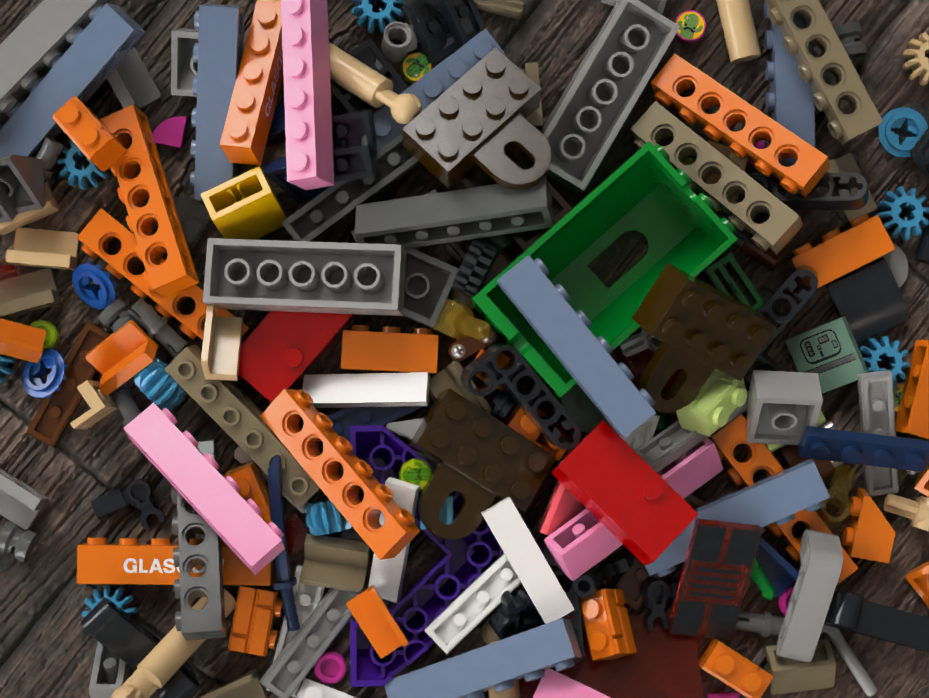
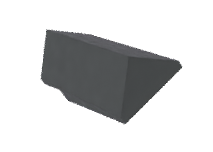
M14 154L0 157V223L13 221L19 212L43 209L46 205L43 160Z

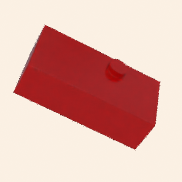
M270 311L241 344L238 374L272 403L284 389H293L357 314Z
M604 420L551 472L645 566L654 562L699 515Z

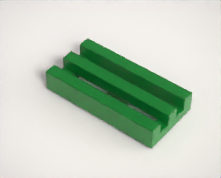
M731 252L703 270L714 288L729 295L714 272L717 269L738 301L755 310H758L763 305V299ZM728 262L755 302V305L752 307L724 267L725 263Z

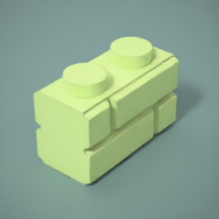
M714 369L697 396L687 406L676 411L681 427L692 432L696 430L699 434L711 437L719 427H723L727 423L729 416L737 407L745 404L748 395L744 378L739 381Z

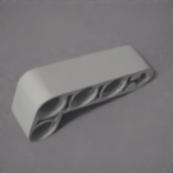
M806 529L800 545L801 567L779 633L776 654L777 656L810 663L843 565V552L839 536Z

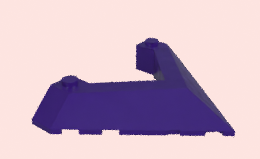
M350 426V443L353 446V453L359 460H363L373 469L372 475L379 483L385 485V481L389 477L401 480V469L405 463L411 460H419L428 467L429 476L420 477H429L430 479L436 469L384 426ZM424 485L423 487L419 488V494H418L417 505H416V511H415V517H414L415 523H416L419 527H420V515H419L418 505H419L420 495H421V493H422V491H423L425 485ZM457 492L449 494V496H453V520L463 503L461 495ZM484 518L473 533L460 539H442L433 535L427 529H422L445 553L389 609L409 641L407 646H400L381 659L356 619L350 617L351 687L384 686L407 665H410L435 643L424 629L504 553Z

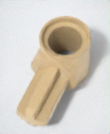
M892 493L887 494L883 503V510L885 512L908 518L912 527L929 532L928 497L920 496L916 500H911Z

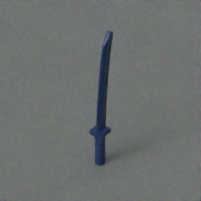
M277 454L268 468L271 521L284 534V537L281 539L285 549L275 557L278 580L273 585L274 590L280 589L282 594L281 598L287 621L288 631H296L300 629L295 597L293 595V586L297 584L296 577H291L283 510L281 456Z

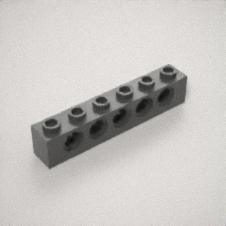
M214 440L198 442L197 450L202 455L208 452L218 463V450ZM171 486L173 505L177 504L178 516L172 517L174 536L178 535L179 547L173 549L174 566L179 567L180 579H175L174 581L175 597L181 601V611H176L175 613L177 631H182L186 641L226 637L222 539L198 513H188L191 505ZM193 535H205V539L201 544L196 546L189 544ZM195 566H206V571L202 576L197 578L190 576V572ZM206 597L208 599L204 608L200 610L191 608L192 602L196 598Z

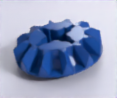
M89 261L85 264H80L74 270L72 275L74 289L81 300L90 307L101 310L106 309L119 295L115 290L118 283L111 280V272L106 273L103 271L102 264L94 265ZM94 280L95 284H99L101 288H99L98 285H94L93 283H90V282H92V281Z
M44 349L38 364L30 361L26 362L22 374V382L29 395L38 399L52 398L54 392L61 391L60 384L63 380H67L64 373L69 367L64 362V356L53 349ZM46 369L52 370L51 373L47 375V380L42 379V376L45 375L47 372Z

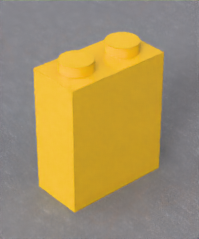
M260 166L200 194L213 223L224 239L256 240L282 227L283 224L281 222L287 219L276 194Z

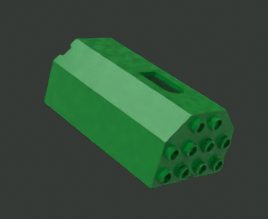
M650 141L647 142L472 298L471 304L480 314L483 312L486 314L485 320L487 324L495 330L498 337L506 345L512 346L520 352L544 384L547 383L549 385L548 389L556 399L561 398L577 382L499 287L497 280L526 256L530 255L533 260L538 257L550 271L547 278L554 286L559 283L571 297L568 304L575 312L581 310L590 320L592 326L588 329L596 338L602 336L614 350L640 327L632 317L668 263L696 277L738 239L734 235L736 232L734 226L725 217L720 219L711 210L714 208V205L706 195L700 193L697 196L689 188V185L692 183L689 176L680 168L674 169L668 162L670 156L659 144L654 146ZM636 231L641 233L648 243L646 255L608 289L587 265L625 232Z

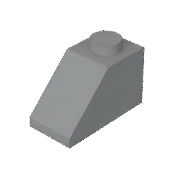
M98 641L89 684L90 698H111L114 690L123 685L131 676V666Z

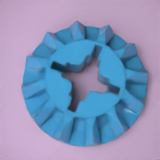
M906 107L893 109L883 116V123L877 127L878 141L881 142L885 152H889L896 158L911 157L910 151L927 130L928 125L924 117L916 110ZM905 122V131L912 136L904 138L899 144V135L891 130H898Z

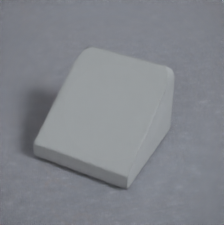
M424 418L388 423L386 428L393 433L412 440Z

